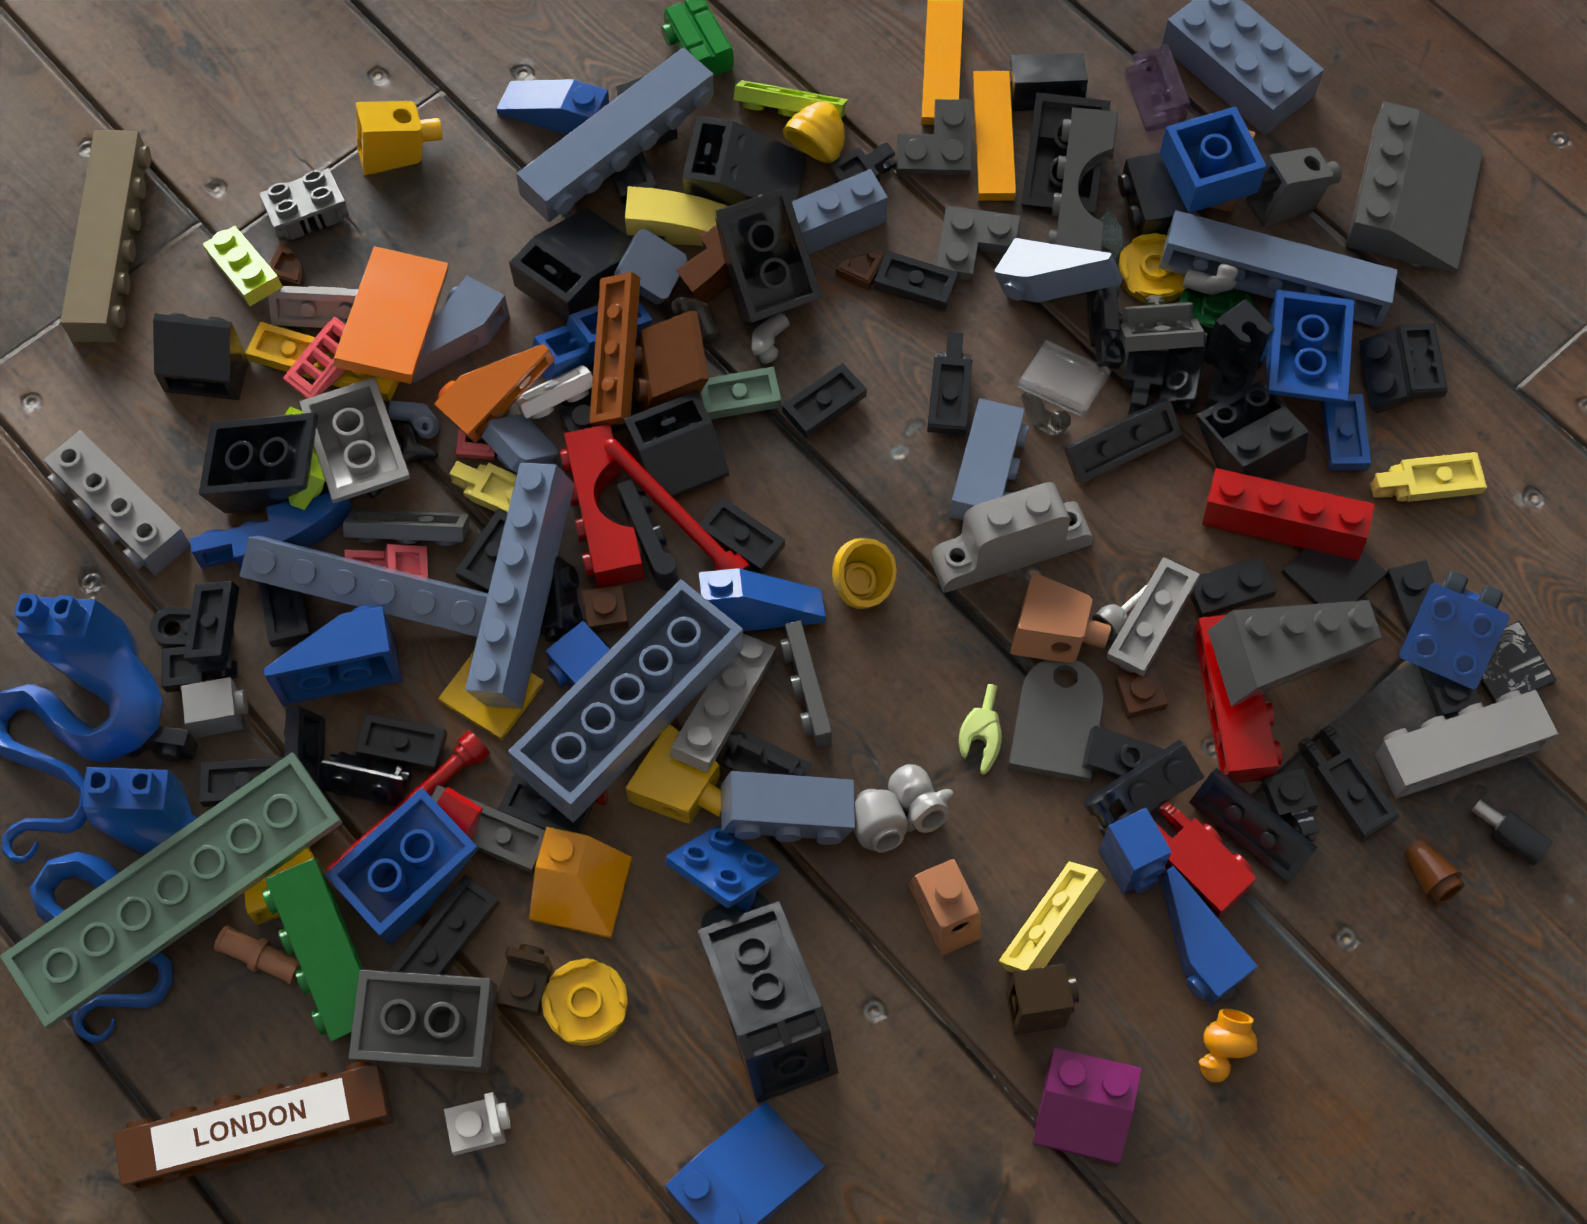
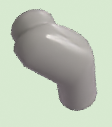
M1221 264L1218 267L1216 276L1188 269L1183 287L1209 295L1229 291L1237 284L1235 279L1238 275V269Z
M782 312L772 315L758 326L752 334V352L754 356L758 355L759 360L763 364H768L778 357L779 351L773 345L775 337L789 326V321Z

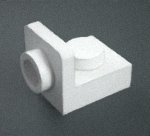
M491 1092L484 1094V1100L444 1109L451 1151L454 1156L506 1143L504 1130L511 1128L506 1102L498 1103V1099Z

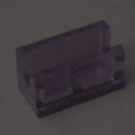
M1168 44L1161 45L1160 48L1134 54L1132 56L1134 63L1146 62L1127 67L1125 76L1145 131L1150 132L1164 129L1167 126L1184 122L1190 101Z

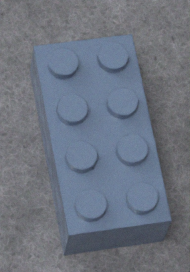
M1192 0L1167 20L1162 48L1231 107L1236 106L1240 115L1264 136L1316 95L1324 69L1243 0Z

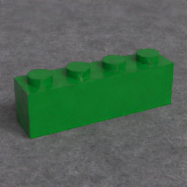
M313 858L265 878L268 888L262 890L271 914L278 912L285 927L279 930V935L288 955L295 952L301 969L295 971L300 988L304 995L312 994L317 1009L312 1011L315 1025L320 1035L328 1033L330 1041H333L352 1032L359 970H364L320 860Z

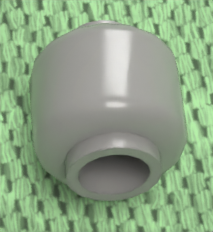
M867 789L859 793L854 801L855 828L853 831L860 845L863 848L875 850L879 853L888 852L898 847L907 833L909 821L896 795L888 790Z

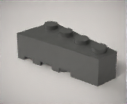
M1369 600L1233 610L1208 630L1231 707L1253 696L1269 692L1285 683L1299 680L1307 674L1315 671L1318 672L1355 657L1382 638Z

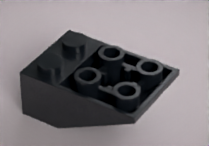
M697 116L682 177L683 191L685 194L731 206L757 197L760 194L763 195L787 187L791 201H795L799 197L807 154L735 121Z
M585 208L535 235L509 261L514 286L567 323L569 315L590 308L599 298L600 279L614 276V272L632 238L588 208Z

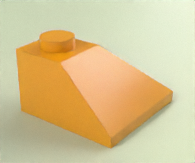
M546 827L535 866L529 920L612 939L632 857L588 835Z

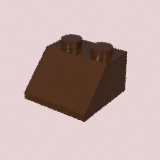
M688 311L641 330L637 337L633 396L634 400L639 402L640 412L696 390L700 395L709 380L697 311Z

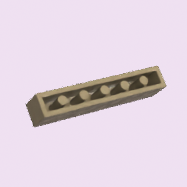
M94 130L60 320L71 342L117 343L119 328H123L125 324L123 301L124 295H129L131 282L128 271L130 263H134L136 257L135 231H139L141 227L139 204L140 199H144L146 196L145 168H149L151 165L150 148L145 146L139 131Z

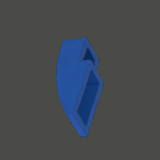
M640 302L638 307L637 335L641 330L650 326L653 320ZM598 305L569 315L567 325L534 337L532 348L544 344L556 359L542 373L547 381L578 366L584 365L587 367L594 363Z

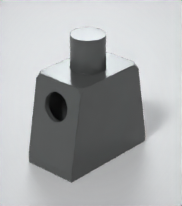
M1314 147L1269 155L1265 162L1267 167L1259 192L1248 195L1246 200L1263 228L1271 226L1318 206L1329 185L1340 182L1342 177L1340 166L1335 161L1326 163L1319 150Z

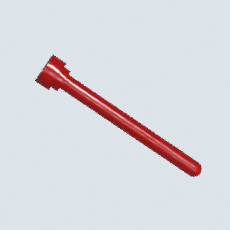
M609 439L605 442V451L715 563L713 567L716 570H747L750 564L739 553L734 555L731 550L726 552L617 440Z
M468 730L456 741L458 745L453 749L455 753L330 864L327 872L420 788H423L431 797L437 785L444 786L466 765L470 768L474 763L477 765L482 763L491 754L487 747L472 731Z

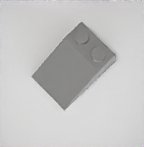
M375 377L299 401L303 413L315 412L318 415L314 447L333 503L410 479Z

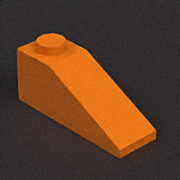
M541 344L463 374L456 381L448 382L438 394L439 399L434 404L442 414L476 444L482 438V432L489 420L500 418L556 359L549 348Z

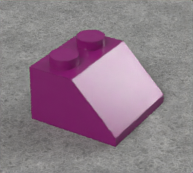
M1054 1047L1048 1061L1032 1144L1119 1165L1134 1112L1141 1068Z

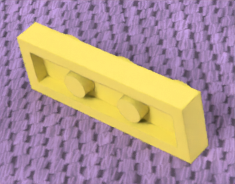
M1068 862L999 959V963L1008 972L1013 973L1015 971L1046 967L1050 959L1064 939L1070 934L1078 919L1106 881L1098 869Z

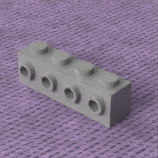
M81 430L44 459V462L52 472L47 477L52 485L62 495L69 491L76 498L72 501L73 505L86 519L89 520L94 516L101 523L97 528L110 543L115 544L119 541L126 549L122 553L138 570L145 566L155 576L190 547V542L182 529Z
M1519 690L1511 691L1499 697L1495 704L1483 707L1482 703H1476L1462 709L1458 713L1459 716L1447 720L1444 716H1437L1424 722L1421 725V729L1408 733L1407 729L1403 728L1386 735L1383 738L1384 742L1375 753V757L1395 799L1547 748L1558 735V732L1537 691L1533 690L1521 694Z

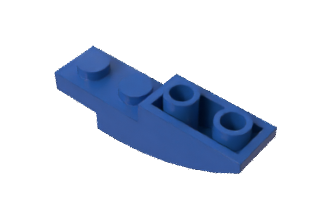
M329 490L322 491L317 497H313L305 510L290 505L289 499H284L276 505L267 506L269 521H249L242 524L241 527L224 531L217 529L208 530L202 533L201 536L189 538L191 552L201 569L236 561L241 570L249 537L264 536L311 548L337 530L353 507L349 499L333 503Z

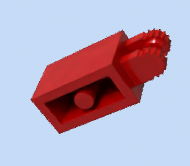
M1165 802L1159 808V812L1178 834L1171 838L1156 823L1172 851L1165 865L1166 870L1163 873L1165 874L1169 868L1174 866L1219 919L1250 890L1257 879L1252 874L1253 869L1239 854L1233 855L1222 844V839L1214 828L1208 824L1202 825L1196 818L1190 821L1173 804Z

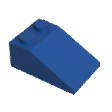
M1282 290L1276 291L1268 314V322L1275 328L1266 352L1267 391L1269 394L1341 404L1347 403L1354 300Z
M359 606L353 609L352 612L339 615L264 668L265 677L282 706L403 681L396 637L382 606Z
M420 788L333 866L325 876L378 935L391 946L426 914L479 848L423 788Z
M765 1101L700 1152L665 1185L668 1195L694 1224H767L825 1168V1165Z

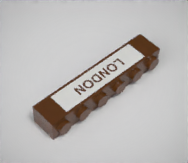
M359 1061L345 1066V1072L330 1076L326 1072L313 1073L302 1077L300 1084L284 1087V1084H271L257 1090L258 1095L241 1099L240 1095H230L215 1100V1106L197 1110V1107L194 1106L176 1109L170 1113L171 1117L154 1122L153 1118H142L126 1124L127 1129L113 1132L121 1186L131 1192H137L393 1124L394 1120L385 1074L377 1063L371 1065L370 1062Z

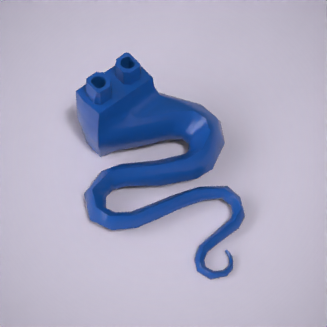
M22 593L19 596L14 611L15 617L19 619L17 634L32 651L85 691L103 701L109 707L110 715L98 728H92L78 718L55 692L38 685L26 684L0 692V755L20 765L63 780L80 793L79 807L70 817L64 819L25 818L9 827L2 836V853L15 864L26 863L34 856L39 846V842L36 841L28 854L16 856L12 851V842L18 835L27 830L68 834L81 829L87 820L83 809V784L85 777L78 769L57 758L14 741L8 734V721L17 711L28 709L36 713L57 740L83 759L96 762H110L141 748L159 728L163 699L154 675L139 659V648L125 622L96 600L75 599L69 595H59L57 598L38 597L36 594Z
M87 767L83 784V809L88 821L93 827L140 856H144L197 819L191 812L182 784L169 770ZM82 851L49 859L29 889L37 916L47 923L65 911L56 903L55 889L63 879L76 877L89 883L96 889L121 871L106 859ZM161 951L148 960V962L158 967L159 981L152 991L144 994L98 995L75 1011L72 1015L75 1034L90 1043L103 1042L110 1036L114 1030L115 1019H111L109 1028L102 1035H91L84 1029L83 1020L90 1011L97 1007L147 1009L162 1003L174 982L172 960Z

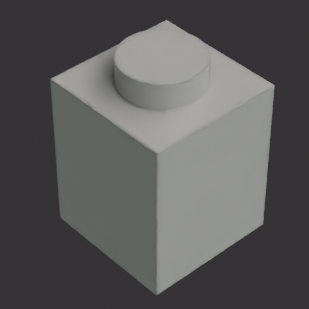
M231 677L181 686L184 722L195 738L244 729L242 715L248 714V701L245 691L238 690Z

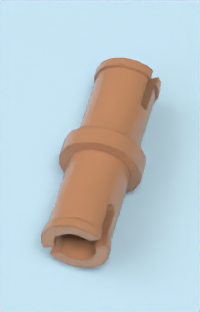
M229 925L222 928L214 944L215 951L222 952L246 963L247 969L253 972L262 970L286 981L290 985L294 984L297 980L295 971L301 969L297 957L291 954L288 955V953L271 946L270 940L266 938L257 940L233 929Z

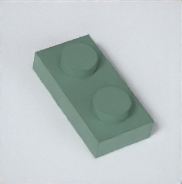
M774 367L711 377L700 393L701 400L711 420L781 407V396Z

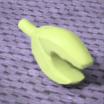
M988 684L982 708H974L969 713L959 733V749L964 759L968 756L971 742L982 740L985 743L986 748L983 750V760L980 773L983 775L994 764L1002 742L999 716L997 712L992 711L998 688L993 684Z

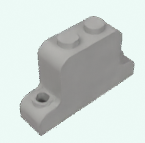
M1047 482L980 503L970 508L964 514L961 535L934 547L930 552V561L942 591L946 593L1092 545L1093 536L1079 504L1075 501L1063 503L1056 485L1052 482ZM1070 521L1073 522V526H1069ZM959 557L964 558V560L959 563L952 561L953 559Z

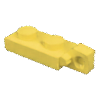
M1476 452L1405 459L1400 464L1391 466L1389 472L1376 473L1375 478L1370 482L1373 498L1393 497L1396 495L1397 501L1407 502L1483 494L1487 489L1479 456Z
M456 461L449 473L452 484L464 489V496L472 502L494 512L499 509L508 514L517 475L491 463H488L487 466L480 464L475 469Z

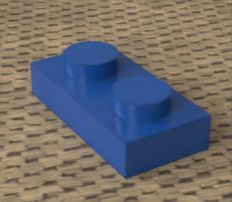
M1348 394L1346 404L1321 401L1328 470H1368L1371 465L1363 394Z

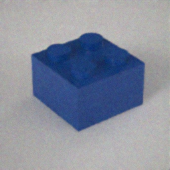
M1236 106L1167 126L1159 153L1188 213L1258 193L1267 167Z

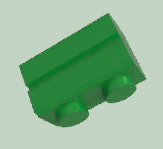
M685 0L683 4L680 2L665 9V24L661 26V32L668 46L674 45L677 51L684 47L710 70L713 75L716 74L718 76L732 70L734 67L733 48L705 0Z

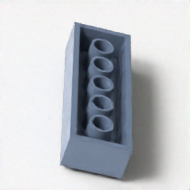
M680 579L508 750L512 771L574 823L742 651L743 628Z

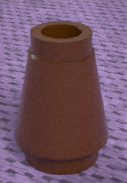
M1424 839L1413 843L1404 852L1428 899L1433 898L1437 904H1442L1452 899L1464 888L1465 883L1460 878L1462 873L1431 845H1428Z

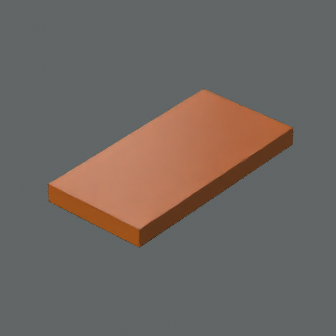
M374 246L334 356V367L411 384L443 290L449 263Z

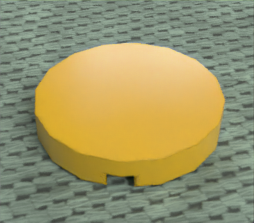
M1157 233L1140 235L1133 239L1132 243L1127 245L1126 248L1124 247L1120 254L1118 269L1123 278L1120 284L1130 296L1141 302L1146 303V298L1152 295L1163 297L1164 303L1172 302L1180 297L1184 289H1187L1183 287L1186 275L1159 268L1166 235Z
M588 958L574 960L558 968L550 977V981L546 985L542 996L543 1014L553 1033L566 1043L583 1047L600 1044L615 1035L624 1023L629 1006L626 986L617 971L609 965L607 966L604 963L598 962V960Z

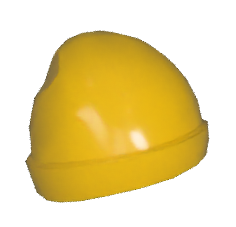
M817 102L803 108L788 121L783 129V135L789 143L815 160L830 164L840 157V152L845 142V129L839 112L828 102Z
M865 538L851 540L844 544L835 556L832 567L833 585L840 598L848 606L856 609H868L879 605L889 596L896 580L897 567L895 557L888 547L878 540Z

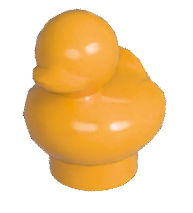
M1234 1009L1219 1010L1217 1021L1212 1022L1206 1027L1203 1034V1042L1210 1053L1201 1058L1199 1064L1203 1077L1208 1081L1218 1083L1228 1077L1231 1071L1228 1058H1246L1257 1052V1037L1252 1030L1254 1019L1250 1015Z

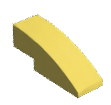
M628 186L625 212L627 235H635L639 230L647 229L656 236H664L665 241L670 245L704 246L699 237L716 226L714 211L728 206L685 193Z

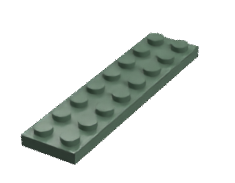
M292 752L1 954L0 958L44 1027L51 1029L343 822L299 758Z

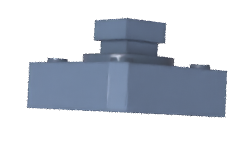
M642 229L634 235L614 275L628 272L635 273L641 277L640 295L656 305L662 304L670 295L679 277L676 270L687 262V257L685 253L647 229Z
M523 415L489 420L482 432L481 437L497 453L496 458L507 470L518 472L520 463L552 464L558 455V449L530 418L526 419Z

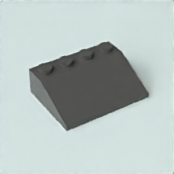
M1383 101L1373 126L1345 247L1456 274L1483 148L1419 109Z

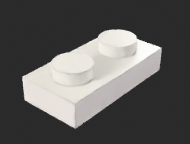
M584 365L578 366L524 392L515 403L526 419L531 416L533 419L542 418L554 411L553 406L565 400L575 402L589 394L588 389L592 388L593 376Z

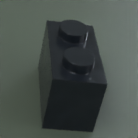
M1155 153L1126 159L1123 174L1118 176V187L1121 196L1127 197L1129 203L1128 220L1132 228L1136 227L1139 236L1152 233L1167 235L1175 210L1188 213L1160 154Z

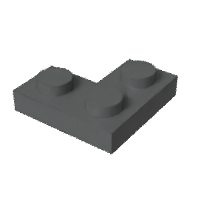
M935 99L934 134H898L897 174L970 175L972 100Z
M946 206L936 266L958 272V280L972 282L977 250L1005 254L1013 240L1017 238L1020 216Z

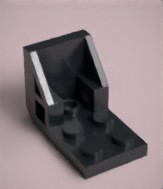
M777 901L699 929L700 941L725 1004L733 1035L756 1103L838 1074L831 1032L823 1006L780 902Z

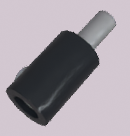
M1481 799L1472 809V812L1495 828L1491 836L1533 866L1538 863L1553 843L1551 839L1512 811L1503 816Z

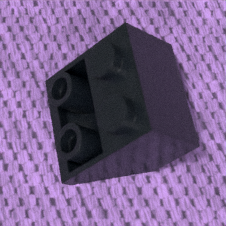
M177 312L169 315L155 313L153 318L154 374L163 391L239 400L249 361L232 322L220 317L203 319L189 317Z
M1262 380L1197 414L1196 420L1218 469L1269 480L1305 460L1309 431L1276 395L1268 393L1267 385Z
M697 390L624 419L627 441L636 460L673 498L730 476L713 423Z

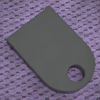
M1044 660L1030 670L1022 686L1008 769L1090 784L1092 771L1082 768L1090 729L1094 726H1100L1104 699L1101 682L1090 667L1078 660L1073 663ZM1060 671H1068L1074 675L1076 683L1068 688L1061 687L1055 682L1054 675Z

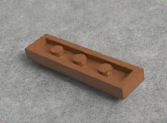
M633 272L600 279L589 423L596 427L607 424L611 426L625 423L624 419L631 416L641 277Z

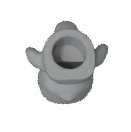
M913 764L904 765L898 768L889 778L888 790L896 795L902 809L908 813L909 826L907 832L917 829L920 832L929 833L938 829L947 821L950 815L947 802L952 799L954 792L951 789L935 792L929 775L921 766Z

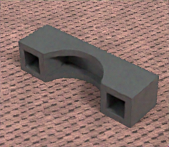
M1072 107L1071 120L1064 119L1061 142L1068 143L1067 155L1059 156L1057 179H1063L1062 193H1054L1052 215L1059 216L1057 230L1050 229L1049 244L1101 252L1104 223L1087 212L1081 203L1078 192L1083 178L1093 167L1113 159L1118 118L1117 111Z

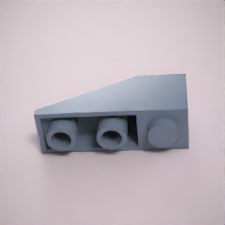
M467 275L459 286L453 287L447 296L446 304L438 315L435 314L412 383L427 377L488 344L509 316L505 295Z

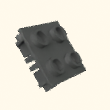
M329 168L322 171H310L300 179L289 183L274 184L267 191L259 193L279 241L287 239V242L304 236L305 234L300 224L301 220H303L308 234H311L312 231L307 218L312 216L318 229H323L317 214L321 213L326 227L343 222V217L349 215L345 200Z

